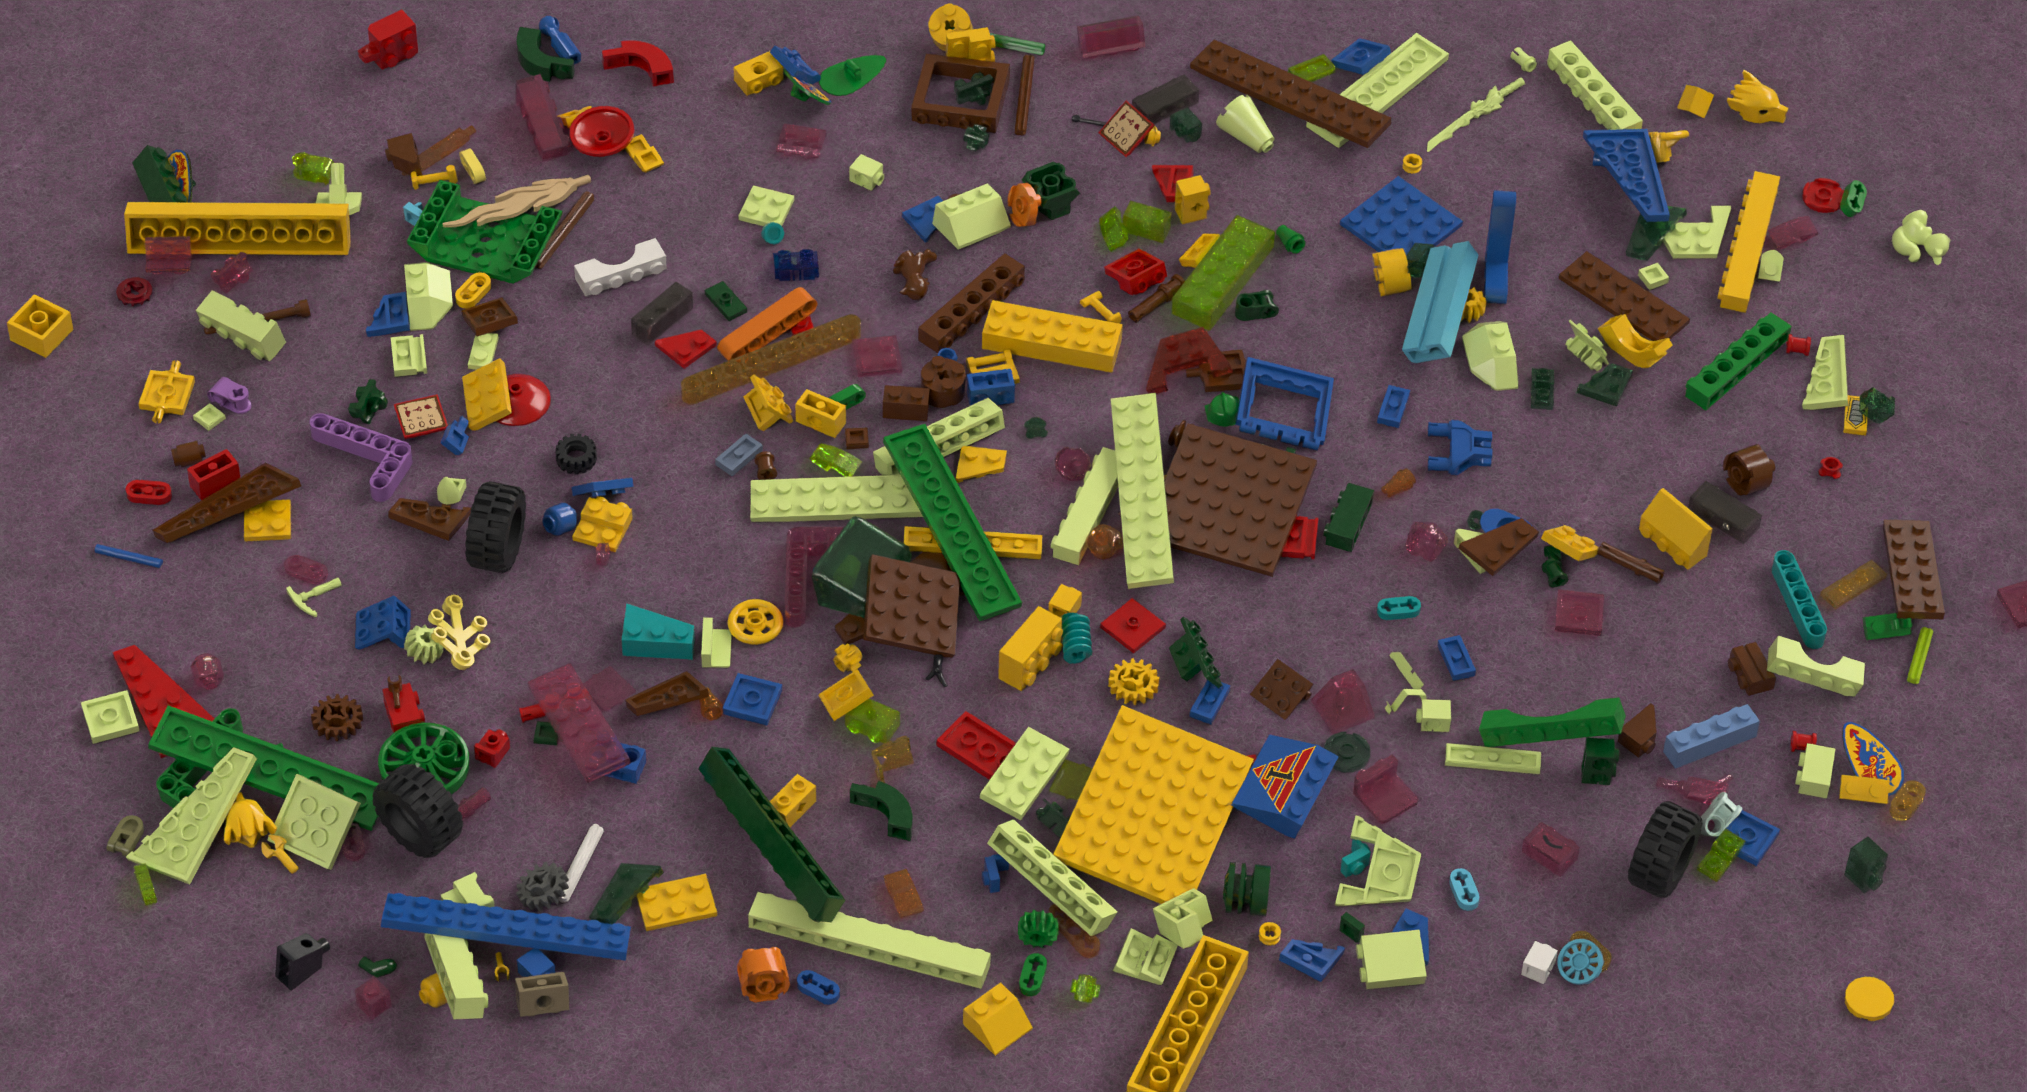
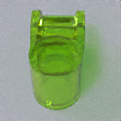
M300 152L292 158V163L295 166L293 175L300 180L316 184L320 182L328 185L331 179V164L335 162L327 157Z

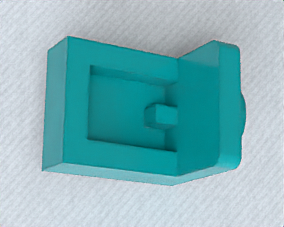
M1352 839V853L1341 860L1340 872L1346 878L1352 874L1359 875L1370 864V848L1360 840Z

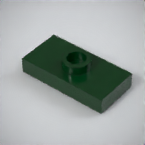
M724 281L704 290L706 297L728 321L747 313V307Z

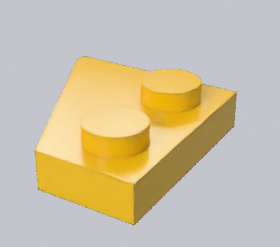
M971 446L961 447L956 474L957 483L973 477L980 478L987 474L1004 472L1007 451Z

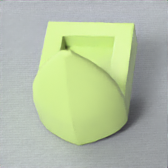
M1769 250L1762 254L1758 279L1780 282L1784 258L1778 251Z
M443 478L437 487L438 500L446 505L459 502L466 489V479Z

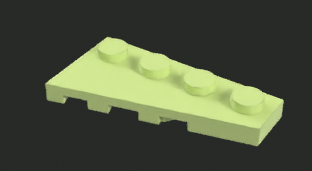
M1844 335L1821 338L1815 367H1813L1811 373V381L1806 390L1807 395L1803 400V409L1814 410L1848 406Z

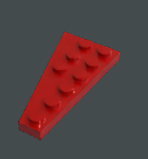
M136 645L112 652L151 738L168 705L209 721L215 719ZM159 753L160 758L167 757V755Z

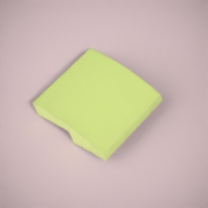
M1131 928L1113 971L1162 985L1178 945L1157 934L1154 938H1150Z

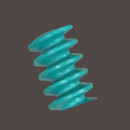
M1066 613L1061 617L1063 658L1069 664L1081 663L1092 655L1090 619L1078 613Z

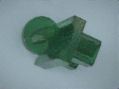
M981 72L973 74L971 82L966 83L962 79L955 81L954 91L958 104L976 101L980 106L986 103L985 97L990 96L992 92L993 77L990 74L984 76Z

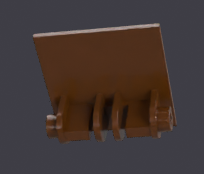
M1277 658L1250 695L1286 720L1302 699L1307 701L1311 697L1310 689L1314 684Z

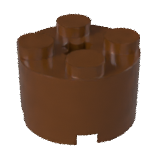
M942 356L933 357L921 370V388H930L929 405L937 408H946V406L957 405L963 400L966 382L964 365Z
M1759 444L1748 446L1725 456L1723 470H1727L1729 478H1726V481L1737 495H1749L1770 487L1773 472L1776 469L1775 463L1767 457Z

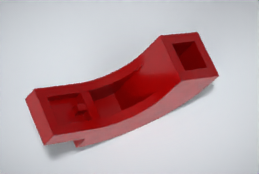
M628 40L621 41L620 48L602 51L604 70L635 66L649 74L653 87L674 83L673 67L670 59L661 49L652 44Z

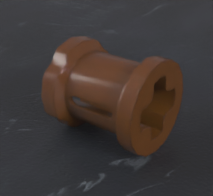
M763 451L754 457V462L758 466L757 478L759 480H771L777 477V470L773 465L775 459L771 452Z

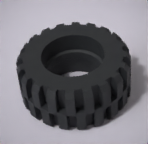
M491 481L485 482L479 487L471 507L466 531L465 556L467 557L466 561L471 567L498 573H505L512 568V564L515 563L519 552L526 519V495L520 487Z
M406 764L399 766L374 789L372 801L376 807L375 812L380 817L382 825L388 829V833L391 836L393 835L400 845L406 847V850L414 852L416 856H423V858L435 857L460 836L463 828L462 814L458 810V804L452 799L451 793L443 787L444 785L440 781L435 779L434 775L427 773L422 767Z
M1670 801L1662 802L1656 808L1644 828L1630 862L1628 880L1631 885L1659 898H1666L1672 894L1682 879L1697 846L1703 825V820L1699 814Z

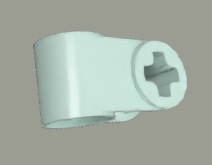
M1720 793L1701 816L1703 820L1702 835L1715 837L1721 835L1728 825L1741 813L1742 807L1740 805L1736 806L1728 799L1727 793ZM1712 819L1714 821L1715 827L1713 831L1710 832L1708 830L1707 825L1708 822Z

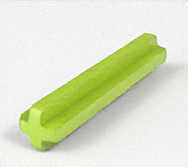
M1922 627L1907 677V682L1918 684L1933 634L1931 628Z

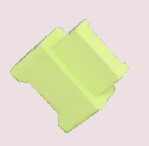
M475 872L454 881V889L441 894V901L451 900L456 903H474L478 906L494 907L493 898L489 895H484L476 882L477 874Z

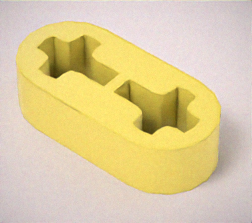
M469 148L459 152L461 163L474 184L485 181L486 176L483 167L472 149Z

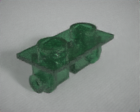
M1044 798L1043 801L1046 806L1044 808L1040 807L1036 811L1037 819L1049 829L1057 823L1058 825L1052 832L1061 839L1071 816L1066 818L1062 814L1064 810L1056 802L1053 801L1050 804Z

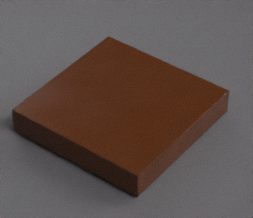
M503 297L461 311L465 322L477 337L518 324L516 314Z

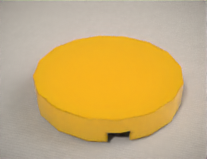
M1861 977L1848 985L1845 991V1004L1855 1017L1876 1021L1890 1014L1894 1005V994L1884 981L1875 977Z

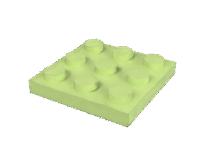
M296 774L274 823L277 827L274 835L281 836L287 841L284 849L331 870L361 803ZM268 837L267 841L275 844V842L271 840L270 837Z

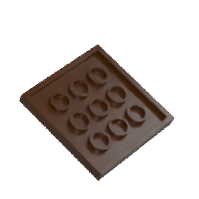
M871 555L868 566L863 640L932 655L941 654L943 657L953 658L956 646L960 581L957 573Z

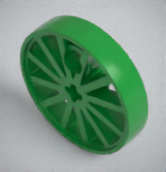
M436 723L408 725L394 732L382 745L378 756L380 776L383 781L389 776L386 772L394 771L401 765L413 764L424 768L427 773L434 775L435 779L440 781L444 785L443 787L452 795L463 785L468 776L470 764L468 747L457 732L446 726ZM427 736L437 737L432 746H427ZM421 737V745L415 747L410 739ZM403 743L409 752H405L396 747ZM391 756L401 761H387V759ZM462 767L458 772L448 769ZM439 776H442L452 781H450L448 784H444V782L440 779Z

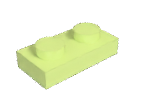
M487 333L478 337L475 335L468 361V369L477 370L493 362L499 339L498 334Z

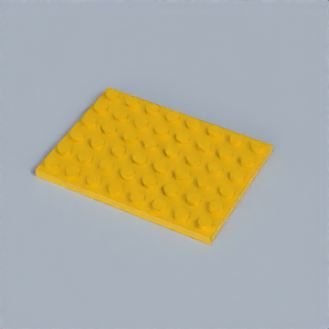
M1122 705L1053 855L1065 865L1159 904H1163L1193 888L1197 890L1233 809L1231 804L1241 788L1254 759Z

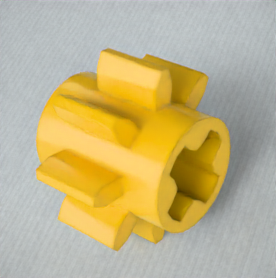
M847 643L846 645H840L834 650L837 655L834 656L833 661L840 671L851 670L854 672L861 667L859 661L862 659V653L857 646L853 644L849 646Z

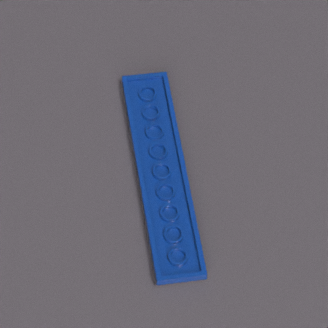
M388 893L381 920V927L624 961H626L631 926H624L620 923L609 924L597 920L587 921L575 919L574 917L551 916L547 913L536 914L524 910H507L496 906L485 907L474 903L463 904L451 900H434L424 896H405L401 893Z

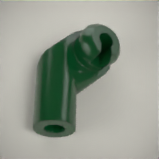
M364 956L359 961L358 966L378 978L391 974L395 971L397 964L393 959L373 962Z

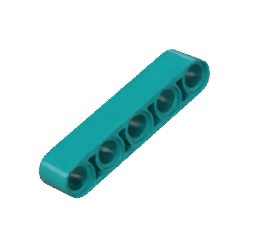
M1780 550L1775 553L1771 569L1772 574L1804 644L1808 648L1819 649L1824 644L1827 626L1794 555L1789 551Z

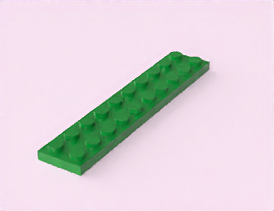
M926 424L885 436L883 443L952 572L957 573L960 580L959 585L979 622L1021 608L1022 601Z
M169 705L148 744L151 750L213 772V768L234 747L253 754L257 758L244 782L245 785L286 799L294 778L298 774L361 803L352 822L353 825L372 831L379 817L375 812L376 807L372 801L374 789L379 783Z

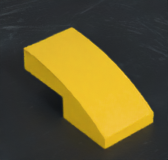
M642 134L634 137L629 145L624 148L644 173L664 165L654 146L650 147Z

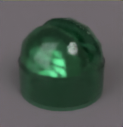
M1474 510L1469 514L1467 518L1469 528L1475 531L1481 529L1480 520L1483 512ZM1475 518L1479 519L1478 523L1474 522Z

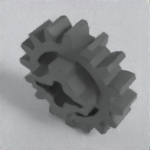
M544 862L542 867L536 864L533 871L527 869L528 875L526 877L521 876L520 880L522 883L516 886L519 890L516 892L524 907L528 906L531 911L535 907L538 911H542L543 906L550 909L551 903L558 904V898L566 896L563 890L569 889L566 883L569 879L562 867H557L555 863L549 866L547 862Z

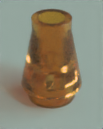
M1399 469L1381 487V490L1384 494H1388L1387 497L1390 498L1413 488L1416 479L1409 469Z
M706 687L710 697L699 699L701 715L710 721L717 720L723 714V704L711 692L710 688Z

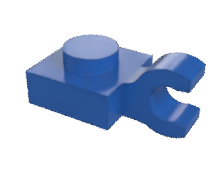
M460 416L458 422L453 420L446 427L440 442L455 455L463 453L469 438L464 433L469 421L463 416Z

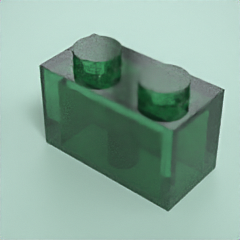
M1867 836L1850 849L1844 875L1864 894L1870 889L1874 891L1883 883L1882 878L1887 868L1888 854Z

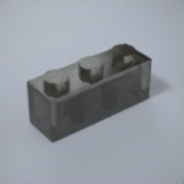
M1184 74L1142 95H1138L1132 99V106L1153 124H1156L1197 104L1199 101V89Z
M678 282L672 284L631 318L632 336L649 346L693 309V292Z
M1707 481L1690 496L1689 510L1743 544L1760 528L1762 518L1760 513Z

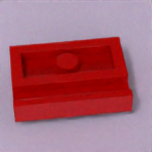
M1296 517L1281 557L1302 559L1304 557H1311V559H1315L1318 518Z

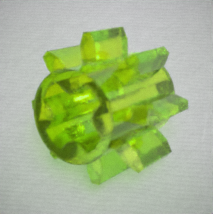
M1079 974L1078 980L1072 979L1070 992L1075 993L1074 999L1092 1003L1093 997L1098 998L1101 985L1096 984L1097 978Z

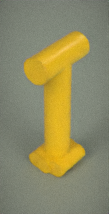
M448 165L446 167L447 172L417 176L415 171L411 172L413 188L417 190L420 184L439 182V180H449V182L456 184L458 179L454 165Z
M1100 291L1080 300V304L1084 308L1091 305L1108 322L1121 323V314L1119 312L1113 314L1099 301L1103 298Z

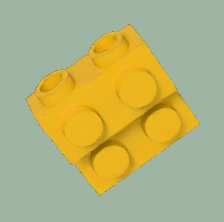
M988 27L946 33V56L995 62L994 51L991 50V48L996 46L994 35L990 36Z
M601 496L596 498L589 497L581 512V520L572 536L573 541L616 552L632 521V509L622 502L617 503V505L609 503L607 499Z

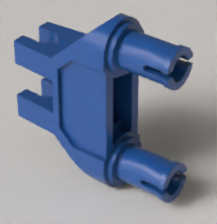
M1451 420L1448 423L1428 422V436H1441L1450 439L1449 458L1428 456V471H1448L1450 475H1459L1471 466H1491L1492 432L1474 430L1459 420Z

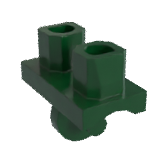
M369 379L366 386L357 388L356 398L359 402L350 403L348 411L353 418H361L362 422L366 424L371 423L375 412L384 410L388 405V400L384 397L385 393L378 390L375 379Z

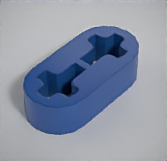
M805 970L798 974L797 987L802 993L827 1005L834 1004L839 1000L840 988L835 982L811 970ZM812 979V983L804 985V981ZM833 990V994L824 995V991L829 992Z

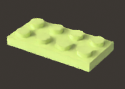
M1028 727L981 791L980 799L1022 820L1069 754V748Z

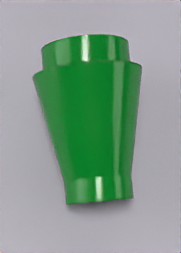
M1281 225L1277 228L1276 235L1280 238L1288 252L1297 254L1304 249L1305 240L1303 235L1288 228L1286 225Z

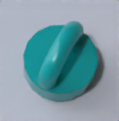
M767 223L762 229L761 237L769 244H778L784 238V229L778 223Z

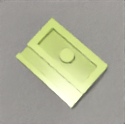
M423 334L420 337H413V335L391 337L395 377L417 375V372L427 374Z

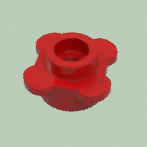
M1835 457L1822 459L1820 462L1822 467L1818 471L1819 475L1823 477L1830 476L1833 479L1840 478L1841 473L1839 471L1842 469L1843 464Z

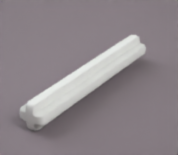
M593 824L589 828L566 874L569 879L566 882L569 889L563 890L566 894L565 897L558 898L561 903L569 901L604 832L603 828L598 824Z

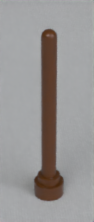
M305 299L298 301L297 304H294V307L263 313L262 315L268 322L270 319L277 320L294 315L306 318L310 317L311 313L308 301ZM212 326L210 328L205 327L204 333L207 335L217 333V329Z

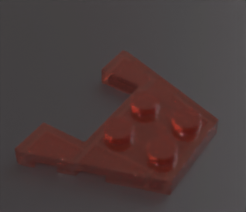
M1204 327L1160 339L1146 390L1148 394L1168 391L1167 374L1205 363H1210L1213 378L1232 373L1233 371L1230 363Z

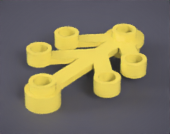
M451 595L443 602L442 609L451 616L452 627L443 620L444 614L442 611L433 609L428 616V620L437 627L432 632L431 638L452 654L451 662L455 668L466 670L473 665L474 655L488 647L490 638L485 634H479L474 644L467 649L465 642L477 632L484 630L487 621L482 616H476L471 625L463 631L460 615L463 607L462 599L458 595ZM447 635L455 641L456 646L446 638Z

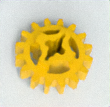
M1131 658V663L1122 660V666L1115 664L1114 670H1110L1108 679L1110 693L1116 694V700L1123 698L1124 704L1132 701L1133 705H1136L1139 700L1145 704L1146 698L1152 700L1154 693H1158L1159 677L1157 676V669L1152 670L1151 663L1146 666L1143 665L1144 660L1142 659L1139 663H1135L1134 658Z

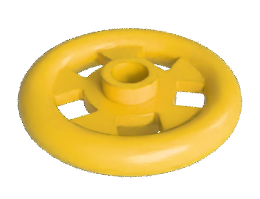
M751 599L736 605L731 610L727 623L730 633L737 640L746 644L759 645L767 643L779 635L783 627V616L774 604L761 599ZM758 608V610L748 612V609ZM770 613L774 619L767 621L765 615ZM738 617L744 618L743 624L737 623ZM768 627L770 631L763 634L761 631ZM745 629H747L748 631L754 633L752 635H748L743 632L745 631Z

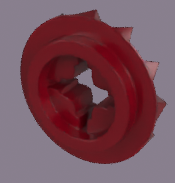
M140 277L125 279L118 285L116 290L118 300L122 301L124 305L129 303L133 307L137 303L143 305V302L145 300L149 301L150 295L153 294L151 284L146 279ZM131 288L138 292V295L131 293Z

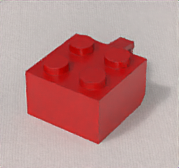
M401 9L370 24L368 27L369 43L358 50V56L365 64L374 61L382 70L394 67L398 62L406 58H413L418 53L416 24Z

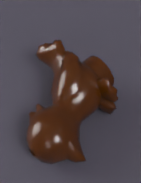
M926 249L924 252H918L914 255L912 251H905L898 257L894 264L896 268L893 269V273L902 274L906 279V284L899 292L900 294L907 295L912 300H921L925 297L930 283L927 282L928 278L924 279L922 277L926 264L937 260V255L934 252Z

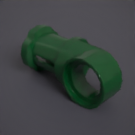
M1552 545L1544 546V556L1548 557V560L1542 564L1541 568L1548 576V584L1552 588L1564 586L1569 579L1561 568L1560 550Z

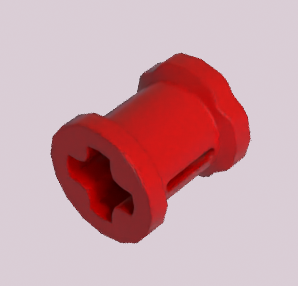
M1788 334L1786 354L1795 352L1802 353L1808 357L1811 337L1798 338Z
M1792 731L1790 751H1806L1807 743L1816 745L1817 733L1808 735Z

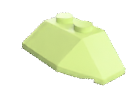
M427 262L404 264L410 331L433 329L453 307L450 270Z
M1502 321L1478 323L1462 336L1470 372L1496 391L1518 389L1516 354L1507 323Z

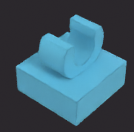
M408 202L403 206L405 220L414 226L423 211L421 202L415 205Z

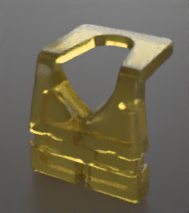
M908 736L898 737L895 741L892 742L891 740L871 751L872 759L876 766L875 775L878 781L885 783L883 775L885 771L914 764ZM877 757H884L886 760L880 764Z

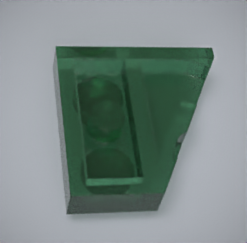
M1611 363L1602 372L1591 376V380L1586 384H1579L1576 393L1617 407L1632 377L1633 370Z

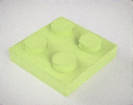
M753 186L739 214V220L761 226L775 222L782 226L794 202V195Z
M127 690L81 702L93 744L139 732V726Z

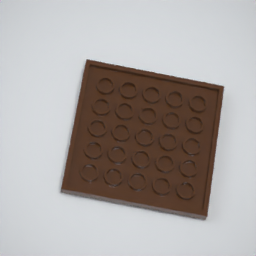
M1188 423L1164 480L1171 548L1273 577L1316 469L1317 460Z

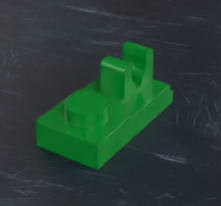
M1896 613L1862 618L1866 640L1911 634V618H1897Z

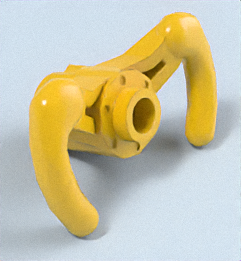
M1687 130L1667 133L1648 132L1656 162L1670 161L1672 156L1671 147L1681 139L1687 138L1689 132Z

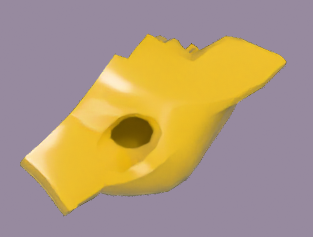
M1743 70L1744 80L1740 81L1742 85L1736 84L1734 86L1735 90H1731L1733 98H1727L1729 107L1732 110L1739 111V115L1743 117V120L1748 122L1765 123L1773 121L1784 123L1788 108L1779 103L1776 92L1770 87L1761 84L1751 73ZM1768 110L1765 114H1760L1759 111Z
M239 792L226 817L224 842L227 845H230L231 842H239L249 848H254L258 840L262 836L267 835L268 832L274 835L277 827L266 816L256 801L245 799L242 792Z

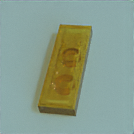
M1871 559L1820 592V596L1836 610L1886 579L1887 573Z

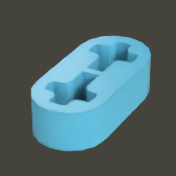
M1462 868L1453 870L1449 883L1458 906L1466 911L1476 909L1480 897L1470 872ZM1457 877H1460L1462 880H1465L1464 886L1461 885V882L1459 880H1456ZM1465 893H1467L1469 899H1472V902L1464 899Z

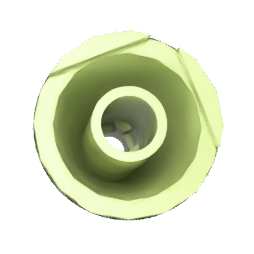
M1241 95L1225 107L1227 112L1224 116L1221 114L1218 116L1216 124L1219 128L1256 152L1261 153L1263 151L1266 153L1274 146L1273 135L1248 95H1246V98Z

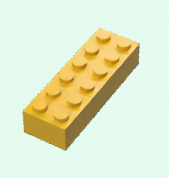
M992 300L982 332V349L997 352L1010 349L1013 355L1112 373L1122 341L1123 324Z

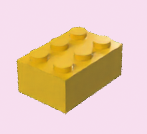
M1038 606L999 651L998 679L1020 691L1026 686H1031L1036 679V674L1040 670L1044 671L1049 664V659L1053 655L1057 656L1062 649V618Z

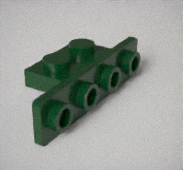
M1183 616L1180 621L1186 634L1169 647L1181 678L1188 682L1202 670L1204 677L1217 688L1223 686L1219 678L1221 674L1213 664L1214 658L1206 648L1208 644L1200 634V626L1194 620L1189 621Z

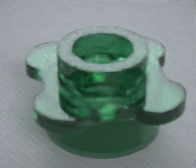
M1033 417L1024 423V427L1027 428L1026 437L1029 439L1034 437L1045 438L1048 435V431L1045 430L1046 421L1039 417Z

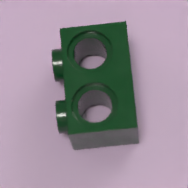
M1586 737L1581 763V783L1597 784L1598 782L1600 785H1610L1611 777H1616V763L1619 761V749H1615V739Z

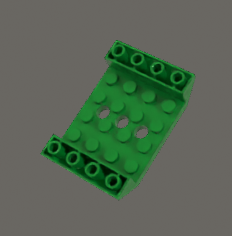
M439 180L409 235L407 244L427 262L473 274L485 273L490 278L514 284L532 274L563 213L561 210L541 206L537 216L522 213L513 218L493 221L500 224L495 227L489 226L491 222L477 226L478 219L459 227H443V223L461 219L473 209L487 205V203L461 197L460 185ZM484 237L492 239L487 242L480 241ZM477 252L484 254L478 258L472 256Z

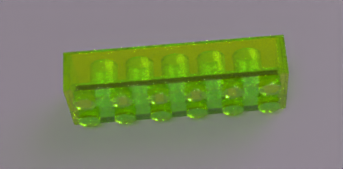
M1236 215L1173 296L1171 314L1211 331L1274 248L1275 231Z

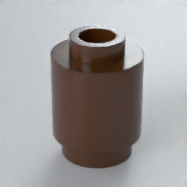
M198 441L176 445V448L171 449L175 467L195 465L201 462L202 458L206 457L203 444L199 445Z

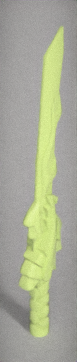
M1518 78L1500 91H1497V87L1494 86L1493 89H1490L1484 101L1471 102L1470 111L1428 141L1427 152L1431 151L1439 143L1452 138V133L1460 127L1469 125L1471 119L1479 118L1483 114H1490L1492 111L1501 109L1500 103L1504 101V96L1525 85V81L1522 78Z

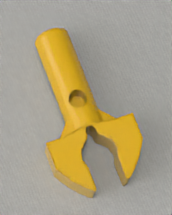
M268 835L275 842L276 850L271 849L267 842H262L263 855L268 859L273 856L277 857L290 873L297 872L298 866L284 851V845L287 841L281 836Z

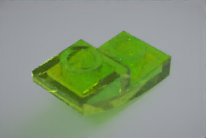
M1114 206L1099 218L1103 238L1111 252L1117 247H1122L1128 240L1127 227L1121 222V211Z
M822 443L819 444L809 458L828 472L832 467L845 477H852L863 462L842 449Z
M1725 828L1712 844L1709 853L1698 865L1697 871L1718 882L1733 863L1746 841Z

